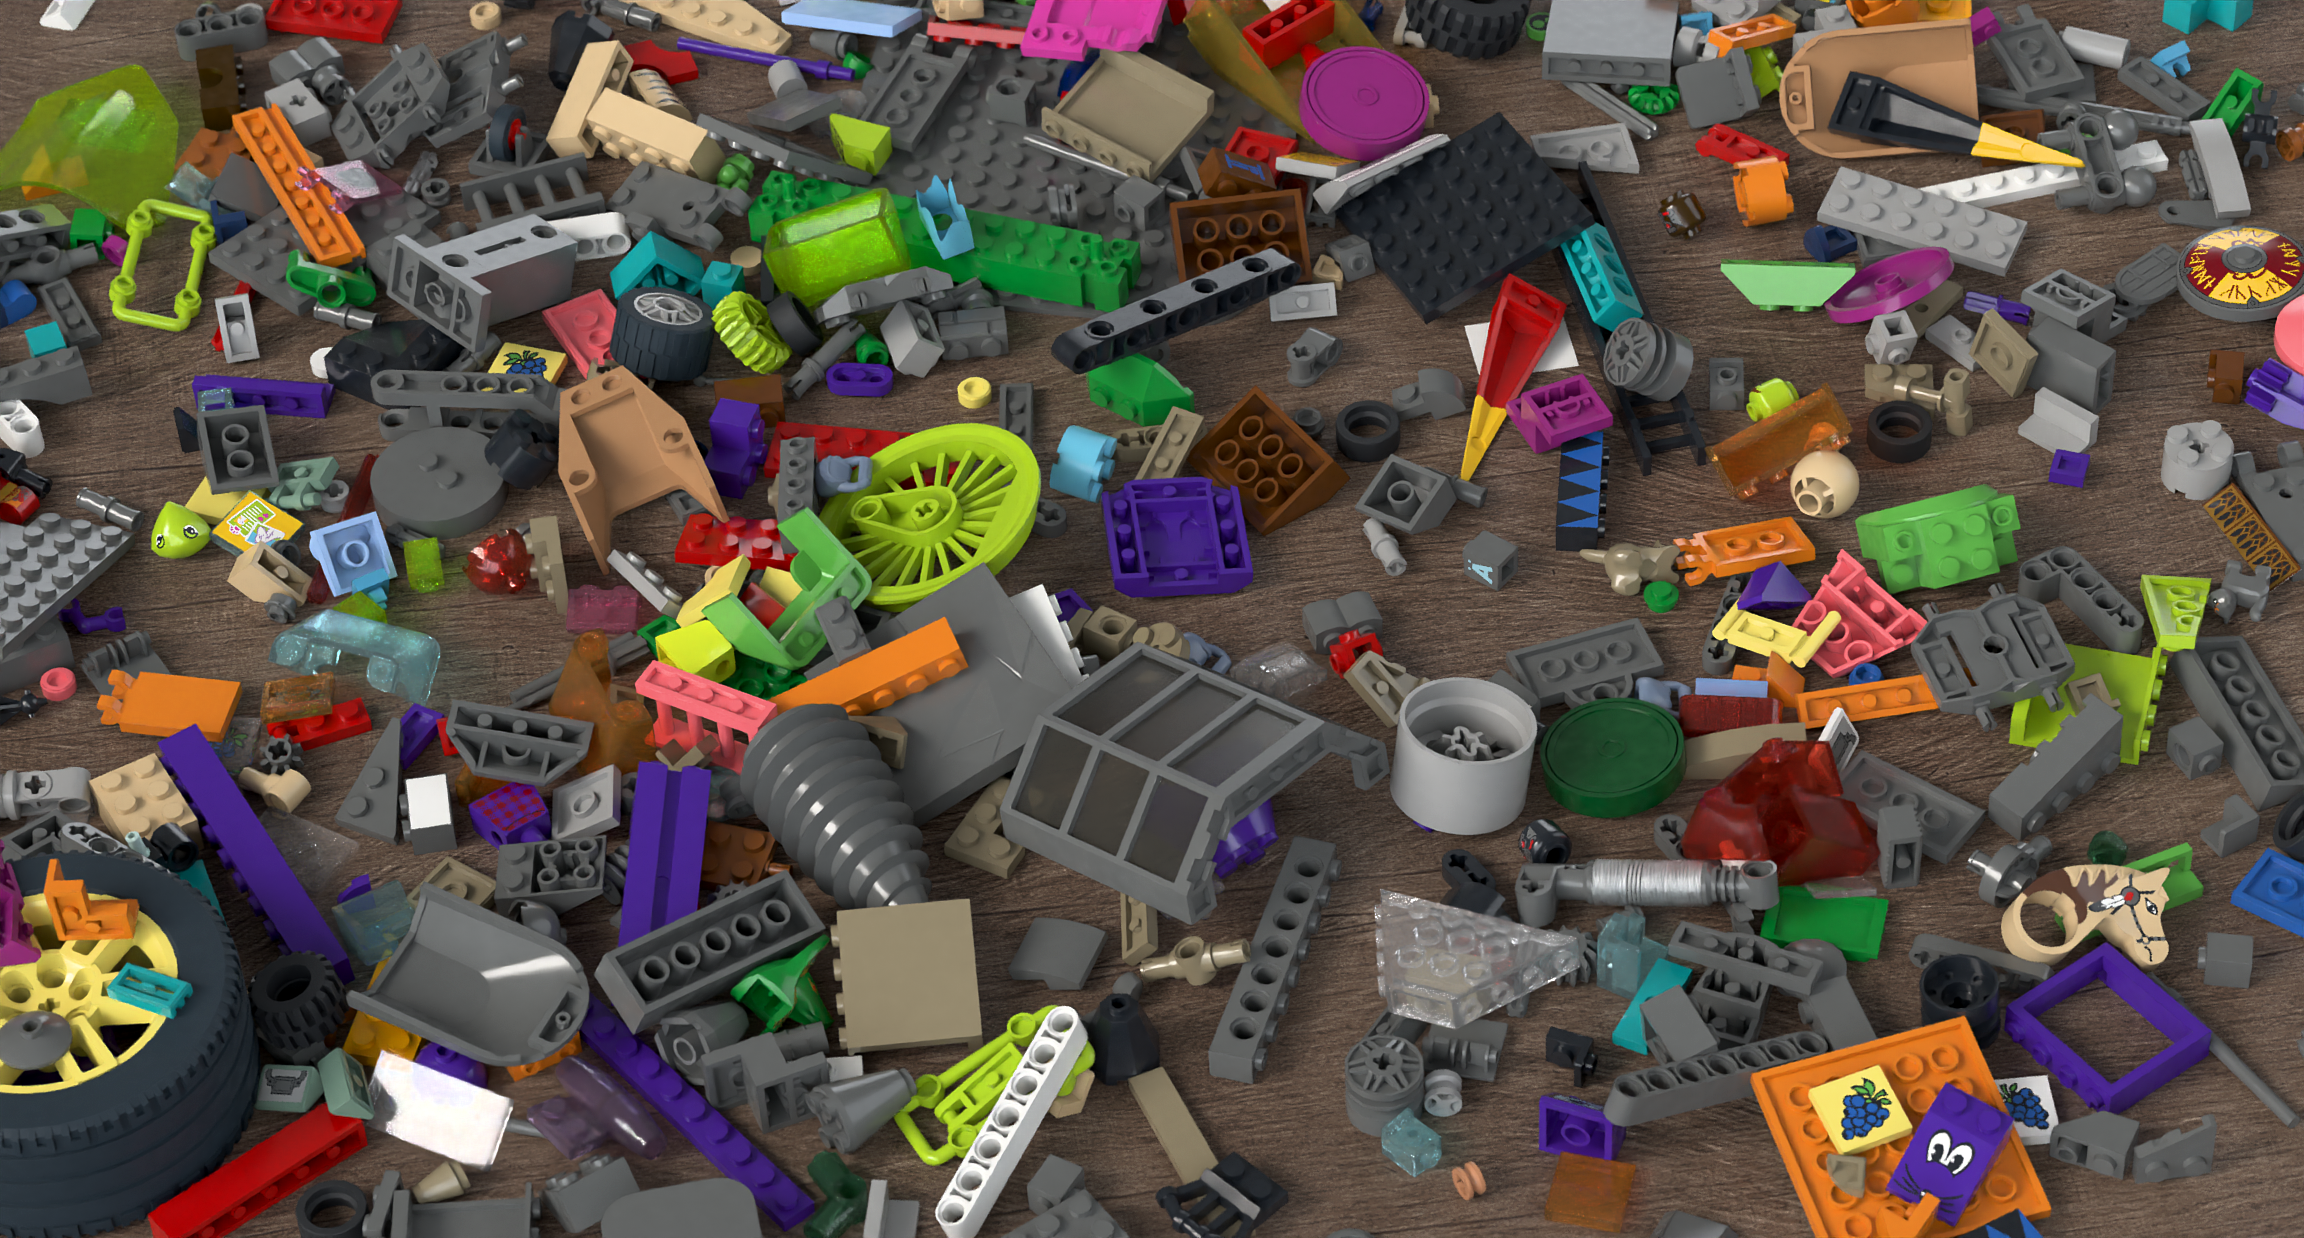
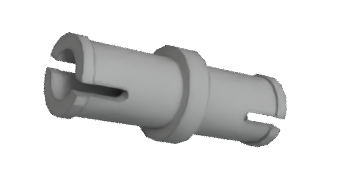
M1374 518L1368 519L1363 525V532L1371 542L1373 555L1381 560L1388 575L1398 576L1406 570L1404 565H1407V562L1398 550L1399 543L1395 536L1389 534L1383 522Z

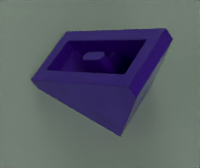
M1781 561L1755 570L1737 602L1738 610H1790L1805 605L1812 598Z

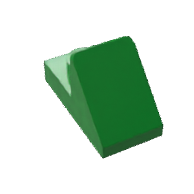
M2236 68L2202 120L2222 118L2230 138H2232L2244 120L2245 113H2254L2255 106L2252 102V89H2259L2258 99L2261 101L2264 83Z

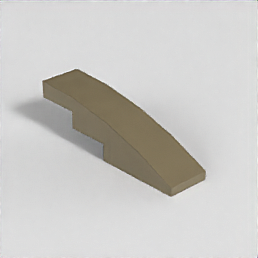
M1805 722L1766 724L1730 729L1685 740L1687 768L1683 780L1733 779L1734 769H1770V759L1807 758Z

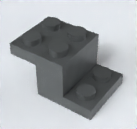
M2059 269L2022 290L2020 302L2032 307L2035 311L2033 326H2038L2049 316L2101 343H2105L2126 330L2128 318L2113 312L2116 299L2115 294L2064 269Z
M772 1032L751 1037L745 1041L722 1049H716L700 1056L707 1102L718 1113L748 1103L763 1135L816 1117L817 1114H813L808 1107L805 1095L811 1092L813 1087L830 1082L828 1062L822 1051L786 1063Z

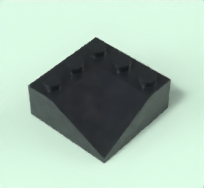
M424 319L391 321L343 337L324 356L328 382L329 384H334L335 389L388 410L410 409V407L421 406L384 405L376 402L371 389L372 377L383 370L442 371L460 356V351L465 347ZM387 384L384 385L382 388H390L394 385Z

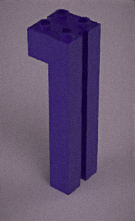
M639 761L632 803L630 839L617 948L697 911L712 770L701 769L697 766H685L682 768V771L668 770V765L659 761Z

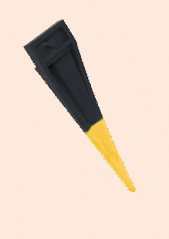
M1853 71L1849 72L1827 127L1831 134L1859 139L1862 143L2079 168L2085 167L2082 160L1973 119L1880 77Z

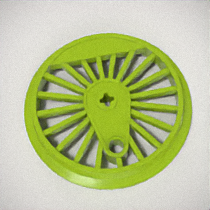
M977 423L944 425L910 435L871 456L870 459L873 461L871 486L858 492L840 493L830 497L819 516V520L849 552L866 549L853 556L862 566L867 565L864 568L869 573L871 580L882 573L872 583L870 593L861 603L878 610L903 612L983 562L993 576L997 575L1007 566L1022 548L1033 528L1041 490V472L1032 450L1022 439L1008 430ZM976 460L984 461L966 481ZM961 461L948 487H946L950 462ZM999 465L1005 466V468L986 481ZM859 466L851 474L850 480L852 483L858 482ZM937 466L934 486L926 487L922 471ZM914 476L917 488L903 490L898 485L905 479ZM1012 479H1014L1013 482H1012L1010 485H1008V486H1006V487L1000 489V488L1003 487L1005 484H1007V483L1010 482ZM852 531H860L862 534L861 536L850 538ZM959 543L976 548L977 551L974 557L967 553ZM949 550L964 563L952 570L947 552ZM938 556L944 575L933 579L935 557ZM922 565L920 582L912 584L917 572L919 571ZM901 574L896 585L890 586L892 582Z

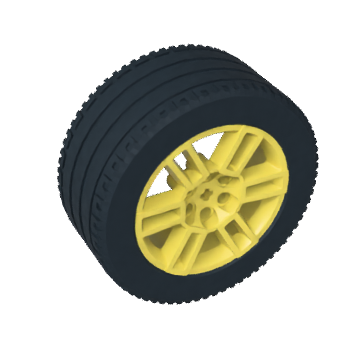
M62 850L54 851L53 854L41 852L33 857L24 855L21 856L22 859L13 861V858L5 860L6 863L11 864L25 904L21 913L25 923L32 924L34 932L30 939L33 947L40 948L41 957L35 963L0 967V1029L6 1022L20 1014L30 1011H50L67 1020L72 1030L73 1039L69 1050L61 1059L39 1069L42 1072L49 1073L58 1071L63 1082L37 1086H13L12 1084L24 1070L12 1068L0 1060V1235H6L7 1238H65L70 1236L81 1238L83 1234L89 1233L90 1236L98 1235V1231L106 1230L109 1232L119 1225L123 1227L128 1226L133 1220L138 1219L141 1221L159 1205L170 1201L187 1190L191 1185L200 1182L204 1177L214 1173L213 1168L215 1166L220 1167L224 1162V1156L231 1154L233 1144L240 1141L242 1138L241 1131H246L248 1119L252 1118L254 1113L253 1105L256 1104L261 1076V1059L258 1035L251 1013L237 949L223 917L219 915L216 907L211 905L210 900L206 896H202L198 888H192L189 881L186 879L181 880L179 875L174 872L169 874L167 869L162 866L155 867L154 863L149 861L143 863L137 857L129 859L124 854L118 853L114 856L110 852L102 851L99 854L95 853L94 850H86L85 853H79L78 850H70L69 853H62ZM50 859L59 860L65 880H84L89 900L137 899L139 911L134 939L59 941L44 896ZM128 962L191 983L193 993L190 997H184L185 1004L182 1008L176 1007L177 1014L171 1019L111 999L108 996L107 987ZM127 977L128 980H131V981H134V982H137V983H140V984L142 983L141 981H138V980H135V979H132V978ZM155 986V988L158 989V990H161V991H164V992H167V993H170V994H174V992H171V991H168V990H165V989H162V988H159V987H156V986ZM150 1023L144 1034L117 1058H114L103 1043L101 1026ZM71 1052L78 1056H88L96 1068L82 1073Z

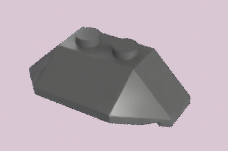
M453 699L446 725L447 735L473 775L546 787L588 756L594 730V723L455 699Z

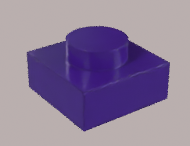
M2056 449L2049 471L2048 482L2083 488L2090 464V455Z

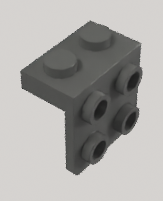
M1743 46L1730 49L1724 57L1682 66L1676 70L1675 76L1690 128L1696 130L1713 126L1716 123L1722 124L1751 117L1760 108V90L1757 85H1753L1751 78L1753 73L1752 61L1749 55H1745Z

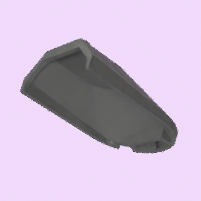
M424 881L420 886V898L408 933L371 988L362 993L350 990L346 998L348 1006L477 1061L495 1066H520L534 1063L553 1055L574 1038L587 1016L590 992L583 966L576 956L564 945Z

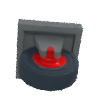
M503 104L497 109L491 121V126L486 129L485 139L468 163L469 173L487 177L542 163L552 147L546 141V134L529 131L524 109L513 104Z

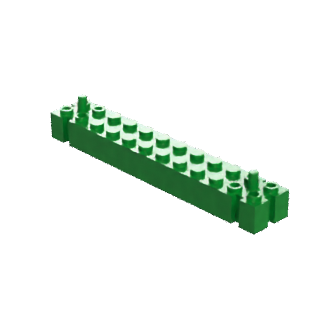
M774 170L770 172L762 186L763 194L761 196L757 195L748 210L751 241L761 243V235H774L775 245L778 241L787 242L789 249L899 271H908L926 266L951 274L952 281L964 283L977 277L984 288L1083 307L1085 302L1095 304V310L1112 312L1125 306L1129 298L1128 288H1134L1142 272L1139 242L1114 238L1111 242L1103 241V236L1099 234L964 208L968 221H970L974 248L943 260L919 217L916 198L809 177L800 182L797 181L794 174ZM937 214L932 217L937 231L946 230L952 224V218L947 214Z

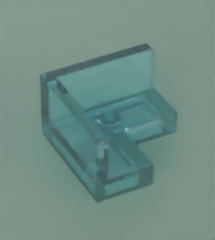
M398 880L391 881L332 907L345 946L368 967L393 955L399 946L397 938L408 933L415 911L409 906L402 884Z
M1615 912L1598 936L1597 986L1632 1001L1658 957L1667 960L1669 957V947L1645 938V917L1632 913L1628 918Z

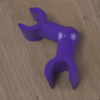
M74 598L71 600V609L62 608L58 612L60 620L67 623L72 622L82 634L106 628L112 632H120L126 629L122 607H112L104 615L87 618L81 612L79 601Z

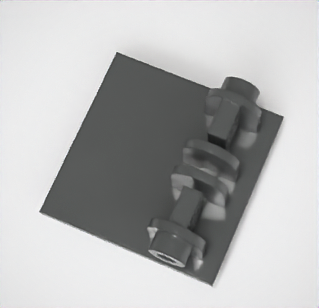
M137 630L133 634L124 637V644L120 639L115 640L117 649H114L109 643L106 644V648L103 647L94 652L87 653V658L82 659L83 664L80 665L99 693L112 696V691L115 685L108 683V677L112 669L124 671L135 679L138 678L140 672L172 675L149 645L151 638L146 630L141 633Z
M1435 1012L1429 1036L1424 1037L1422 1042V1052H1424L1423 1071L1432 1072L1439 1069H1447L1456 1072L1460 1077L1494 1082L1509 1024Z

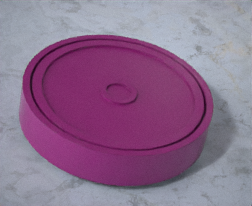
M1344 47L1324 54L1308 68L1303 79L1299 98V115L1309 135L1325 149L1349 159L1376 161L1419 140L1423 133L1429 110V92L1419 72L1401 57L1373 47Z

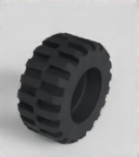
M1405 0V12L1415 33H1420L1422 40L1428 45L1430 43L1435 45L1436 50L1443 53L1447 51L1457 58L1465 56L1469 57V60H1478L1480 57H1484L1486 60L1497 55L1500 56L1515 46L1528 15L1531 0Z

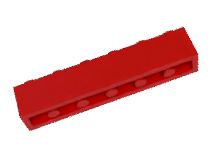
M327 1102L318 1105L314 1110L297 1121L286 1125L281 1131L262 1143L253 1146L251 1150L230 1163L224 1164L219 1170L205 1179L191 1185L178 1196L159 1205L148 1214L153 1237L223 1238L366 1147L368 1143L363 1121L360 1118L338 1116L330 1113Z

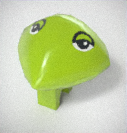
M168 501L161 510L151 535V549L161 557L169 559L186 558L203 549L211 539L212 529L204 519L193 511Z

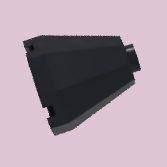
M567 10L556 17L551 27L548 75L553 85L561 91H567L588 43L613 41L615 35L613 29L592 14L584 13L582 18L574 16L576 11Z
M1110 994L1102 1000L1087 1030V1040L1095 1051V1061L1088 1069L1094 1073V1077L1106 1086H1117V1081L1127 1080V1085H1129V1078L1160 1067L1159 1033L1139 1002L1129 994Z

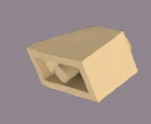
M260 540L237 558L227 582L253 601L265 603L273 593H281L294 599L297 607H301L306 601L314 579Z

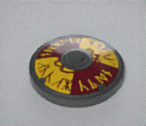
M2252 225L2219 228L2197 237L2181 252L2176 267L2177 287L2187 303L2196 310L2211 317L2236 322L2270 319L2278 316L2288 303L2304 294V247L2291 236L2271 228Z

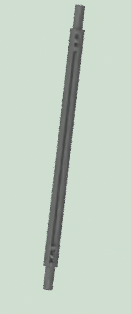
M1976 84L1978 104L2019 111L2044 109L2045 115L2057 117L2062 105L2074 102L2082 105L2087 110V113H2093L2100 117L2114 109L2126 110L2134 115L2138 121L2139 130L2179 137L2181 134L2191 135L2190 122L2183 121V117L2053 96L2024 103L2016 90Z

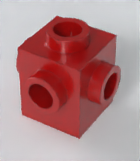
M1358 629L1339 635L1340 642L1329 646L1332 653L1330 655V663L1334 672L1340 676V679H1345L1343 677L1345 672L1363 653L1370 650L1383 656L1381 644L1376 638L1375 633L1360 634Z

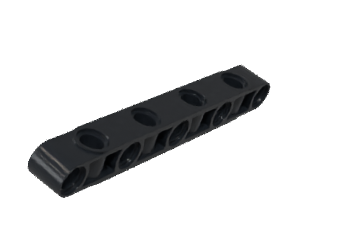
M1269 248L1060 334L1053 342L1051 354L1075 374H1084L1294 286L1300 278L1301 266L1280 250Z

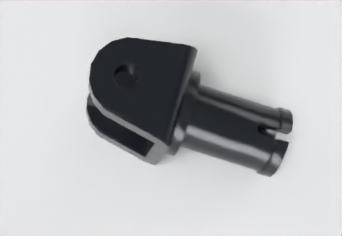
M0 448V471L2 478L17 484L18 487H27L39 498L44 499L51 490L52 479L29 470L24 453L8 448Z

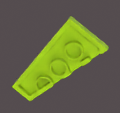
M2141 576L2140 589L2158 647H2163L2173 652L2195 648L2207 598L2210 593L2212 578Z

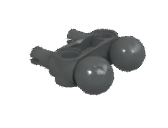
M2121 109L2109 111L2103 117L2093 113H2084L2076 118L2075 121L2068 122L2064 129L2038 133L2037 144L2053 150L2068 149L2072 157L2082 160L2085 165L2082 168L2075 167L2081 186L2055 191L2054 200L2058 210L2086 206L2093 212L2107 214L2112 212L2117 206H2123L2124 204L2130 207L2144 206L2155 197L2157 183L2152 172L2143 166H2131L2121 172L2114 150H2124L2137 140L2139 126L2133 114ZM2082 133L2090 134L2092 137H2086ZM2100 190H2106L2110 194H2104Z

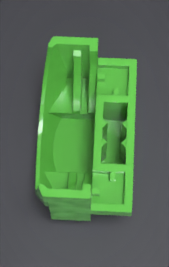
M1987 484L1860 515L1855 520L1863 558L1877 560L1882 588L1888 594L1920 586L1936 589L1998 573L2000 572L1999 566L2018 561L2012 531L2021 528L2014 495L1998 493L1996 489Z

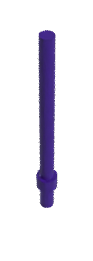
M679 37L677 41V48L680 50L771 67L778 61L792 60L797 64L800 72L814 74L818 79L830 80V78H836L846 81H854L855 69L835 66L831 61L819 59L817 62L684 37Z

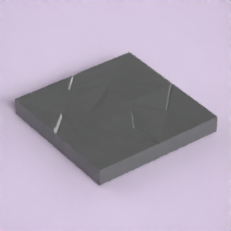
M984 562L866 634L872 650H875L946 617L969 666L959 671L953 677L944 678L927 686L921 692L912 693L895 701L889 707L880 708L865 715L894 716L908 733L904 768L889 767L893 773V782L897 783L904 792V803L909 805L914 812V826L917 828L1017 767L1037 714L1072 690ZM833 654L804 672L807 681L839 667L835 655ZM1087 717L1076 726L1081 727L1091 721L1090 717ZM1064 734V735L1061 736L1059 739H1057L1055 742H1057L1058 740H1060V739H1062L1063 737L1067 736V734Z

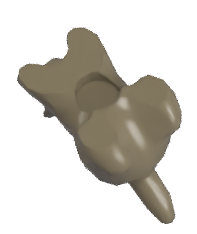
M1657 540L1653 547H1638L1634 544L1623 542L1615 544L1608 551L1582 549L1579 553L1581 557L1590 562L1604 564L1606 573L1611 580V588L1616 593L1624 596H1633L1639 593L1642 581H1666L1676 584L1679 580V575L1671 570L1672 565L1676 562V557L1680 553V548L1675 544L1665 546L1660 543V540Z

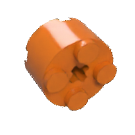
M1846 0V6L1851 17L1859 28L1919 23L1917 20L1920 13L1918 0Z
M1768 156L1734 163L1733 169H1739V175L1733 176L1735 198L1739 213L1746 212L1748 217L1747 220H1742L1745 227L1786 220L1787 214L1794 212L1792 196L1790 193L1786 194L1784 181L1788 180V169L1785 161L1779 162L1775 156Z

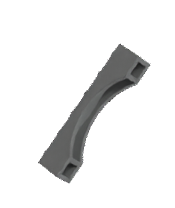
M77 345L0 368V402L31 399L62 405L93 395Z

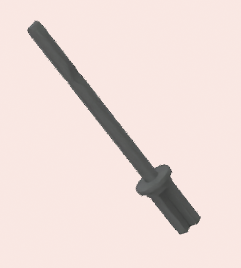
M640 635L609 651L603 649L600 651L602 660L505 708L522 711L606 669L614 676L616 675V670L650 654L647 642Z

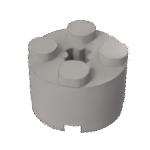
M2206 420L2202 423L2174 425L2168 429L2164 441L2161 479L2168 490L2175 493L2176 489L2186 493L2185 498L2191 500H2206L2212 498L2229 484L2234 444L2230 436L2221 429L2220 423Z

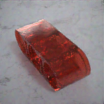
M1684 695L1679 698L1678 723L1683 736L1693 738L1730 729L1766 724H1782L1784 703L1774 698Z

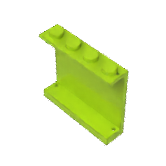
M2065 644L2075 662V670L2057 688V692L2064 702V707L2060 711H2057L2056 708V712H2051L2042 695L2015 702L2011 717L2009 743L2036 748L2044 739L2051 742L2062 729L2060 723L2069 714L2076 717L2064 689L2065 685L2068 682L2100 673L2111 700L2119 699L2121 703L2120 708L2117 710L2118 713L2123 715L2120 762L2138 765L2141 751L2148 752L2151 730H2146L2147 725L2154 726L2157 705H2153L2152 702L2153 700L2160 701L2163 680H2159L2158 675L2165 676L2168 655L2162 654L2163 647H2158V644L2157 647L2153 648L2152 658Z

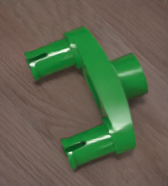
M299 249L290 252L288 257L289 264L286 267L288 284L298 291L316 297L322 306L336 308L346 303L354 304L355 306H366L374 301L376 286L372 280L373 273L369 268H366L364 273L363 267L359 266L354 269L353 273L341 269L309 262V254L306 251H303L302 256ZM328 285H335L338 287V289L334 291L325 290L324 287Z

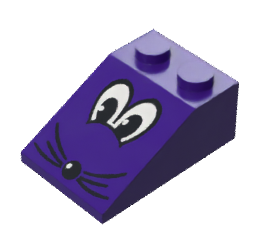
M1946 1082L1922 1120L1887 1184L1886 1191L1910 1204L1912 1202L1919 1204L1928 1192L1940 1199L1936 1218L1955 1227L2007 1145L2015 1119Z

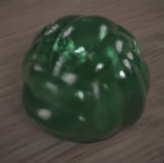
M2103 830L2095 834L2089 843L2087 857L2093 865L2122 866L2127 858L2129 849L2122 837H2119L2112 831Z

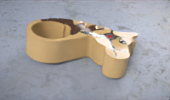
M2077 865L2050 872L2030 884L2006 909L2001 923L2003 940L2013 955L2028 961L2041 962L2051 966L2061 961L2091 931L2099 930L2112 945L2121 948L2122 955L2144 974L2150 971L2153 972L2164 961L2169 951L2161 925V913L2165 904L2169 901L2162 884L2168 876L2170 869L2165 867L2145 874L2132 868L2117 865ZM2031 903L2054 907L2052 910L2059 917L2062 916L2064 918L2062 920L2066 933L2064 945L2047 947L2032 940L2021 924V907Z

